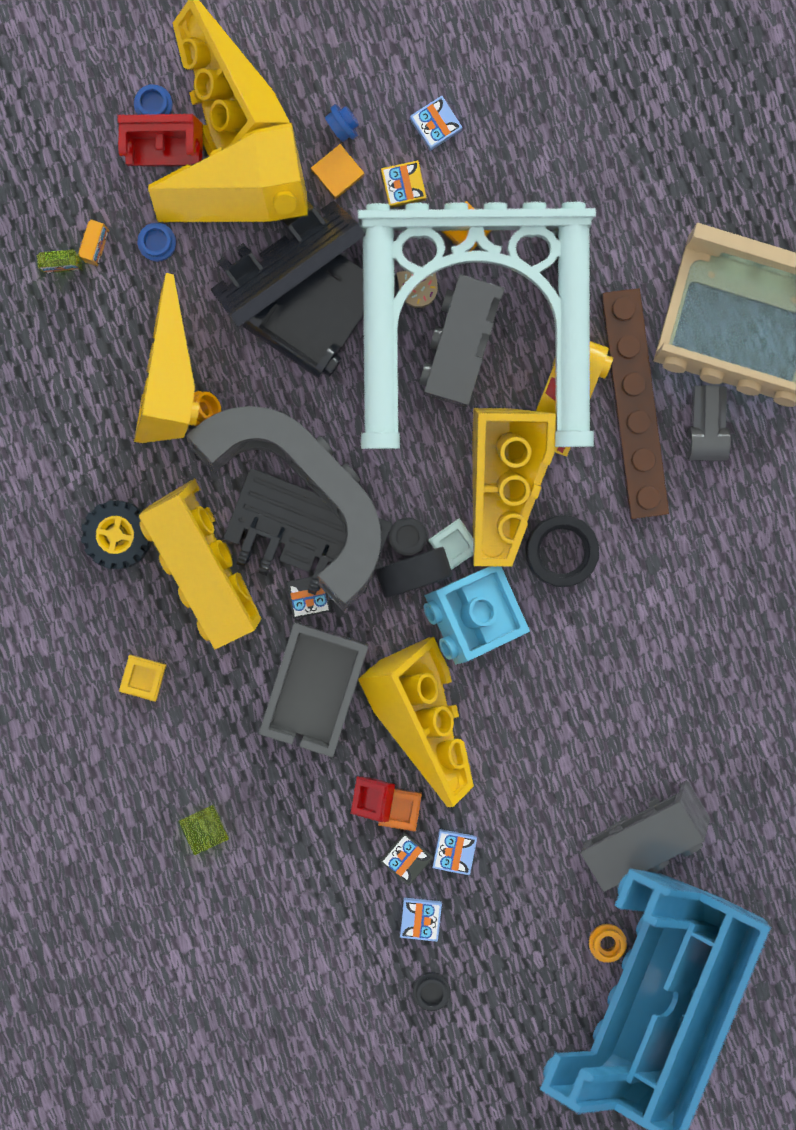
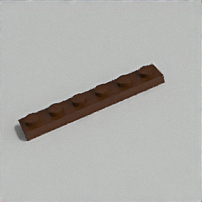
M640 288L605 292L601 294L607 347L609 348L608 355L613 357L610 370L630 519L667 515L669 514Z

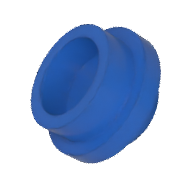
M150 84L142 87L137 92L134 98V108L137 115L171 114L173 102L165 88L156 84Z
M334 104L330 107L332 112L325 116L327 123L342 142L349 137L353 140L358 136L355 130L359 126L356 117L347 106L340 109L337 104Z
M151 223L140 231L137 240L138 248L148 260L161 262L168 259L174 253L176 237L173 231L165 224Z

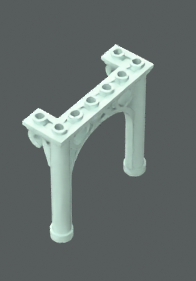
M492 202L485 203L484 209H468L467 203L445 204V209L429 210V204L409 203L405 205V210H390L389 204L372 203L366 205V210H358L359 225L366 235L363 237L365 433H361V449L400 448L397 361L399 314L407 297L423 280L442 269L464 263H488L511 269L530 280L545 296L555 321V447H594V431H590L589 227L591 226V221L596 217V208H585L584 202L562 203V209H546V203L528 202L523 204V209H507V203ZM469 230L465 241L458 246L451 247L452 254L443 257L445 251L444 241L436 231ZM484 230H518L508 242V255L500 253L502 246L491 243L485 236ZM394 231H404L394 241ZM524 237H540L549 245V256L544 261L531 267L517 255V242ZM411 238L430 239L436 246V256L423 267L411 263L404 257L402 252L403 245L407 240ZM475 242H476L477 245H478V247H479L482 251H470V250L472 249V247L474 246V244H475ZM555 259H558V295L551 284L540 274V272L550 267ZM394 260L398 262L400 267L413 274L399 290L396 297L394 293Z

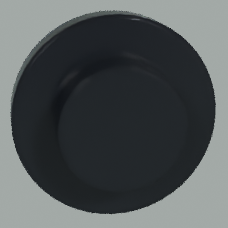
M424 973L416 979L413 985V998L416 1004L426 1011H437L443 1008L450 999V985L447 979L439 973Z

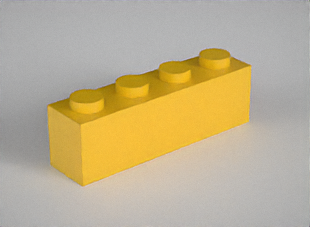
M193 479L149 505L138 516L141 520L140 528L148 541L154 542L160 553L159 561L162 568L168 575L172 574L179 586L178 594L182 603L187 608L191 607L195 614L197 628L204 640L210 641L214 649H217L255 631L261 621V617L241 574L238 572L232 574L230 567L233 565L232 554L226 542L216 540L213 534V522L216 520L209 507L203 508L199 505L194 493L201 489L196 479Z

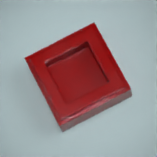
M357 776L350 814L379 822H389L395 784L370 777Z

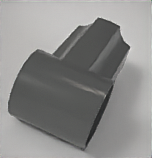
M720 385L692 387L691 426H689L687 431V437H691L690 452L686 451L688 461L727 462L731 445L730 430L726 427L727 387Z

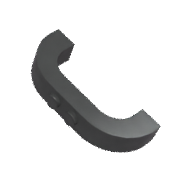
M255 406L237 407L214 414L186 435L189 448L214 474L233 457L249 450H265L282 458L339 518L346 532L347 541L343 551L318 575L317 584L343 612L362 595L373 578L378 563L381 547L379 518L371 499L358 484L360 479L356 472L347 464L341 466L332 457L334 451L322 437L319 436L315 439L300 423L284 413Z

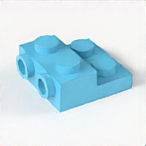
M488 566L425 595L427 603L424 604L425 615L431 624L438 625L443 636L439 640L441 651L447 659H453L455 665L468 662L530 632L501 566Z

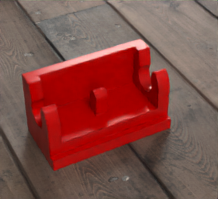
M118 115L119 155L125 156V164L127 166L159 167L185 166L187 164L192 166L202 161L203 123L195 115Z

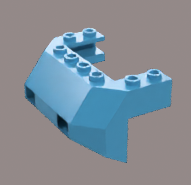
M629 869L628 874L619 883L617 891L619 896L615 906L620 909L644 911L637 924L635 943L623 959V972L618 984L609 993L607 1000L609 1006L604 1019L597 1024L594 1030L593 1039L595 1041L591 1051L555 1053L544 1067V1081L540 1090L578 1114L616 1110L647 1130H688L771 927L764 918L699 888L664 874Z

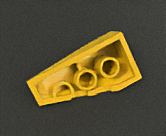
M188 0L173 21V28L183 68L194 71V90L189 92L192 105L202 104L206 125H203V146L208 156H210V152L219 147L224 149L242 140V135L254 129L290 123L275 92L199 0Z
M292 123L254 129L242 135V140L224 149L219 147L210 152V156L192 166L187 164L148 185L158 222H271L308 215L307 191Z
M170 273L165 274L153 332L154 343L151 346L146 371L149 374L148 378H146L134 438V442L137 443L184 438L188 426H195L198 418L200 403L193 402L195 385L174 274Z
M473 408L474 566H513L528 525V518L534 502L538 499L541 491V484L547 467L551 464L555 453V413L512 408Z
M428 637L379 660L359 677L358 681L375 715L447 807H454L474 785L465 742L461 739H454L453 718L459 717L457 705L447 706L443 684L452 682L450 671L435 638Z

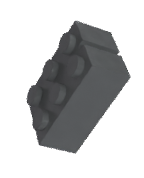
M295 621L259 734L292 745L296 733L304 735L300 744L301 748L333 758L369 644Z

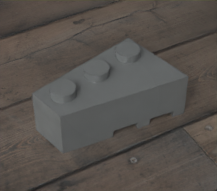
M459 274L455 291L447 289L441 308L442 312L448 313L444 327L436 325L430 348L437 350L433 364L425 362L419 381L420 385L426 386L425 396L465 408L468 407L489 335L494 325L498 305L503 296L504 287Z
M688 780L678 785L680 788L679 793L662 802L657 797L648 803L650 808L631 818L626 816L585 841L580 854L603 892L613 887H616L618 890L620 881L628 874L629 869L648 870L655 873L666 867L670 863L669 859L679 854H682L683 857L692 855L703 847L710 817Z

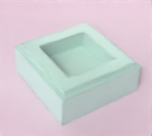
M460 518L428 540L434 549L444 547L451 570L473 555V537Z

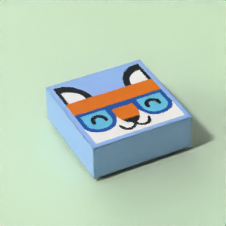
M440 96L410 116L411 122L430 151L462 131L463 128L443 96Z
M439 829L432 868L470 875L477 836Z
M404 898L400 938L438 942L442 902Z

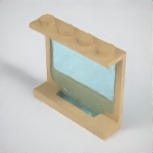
M696 223L686 242L653 361L663 364V368L671 372L684 373L687 371L700 375V379L707 383L721 384L723 382L736 386L739 392L746 395L762 394L774 398L773 401L779 405L787 407L796 406V253Z

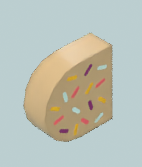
M408 271L397 272L399 290L413 274ZM436 273L423 280L410 293L405 301L407 305L414 308H424L435 300L438 292Z

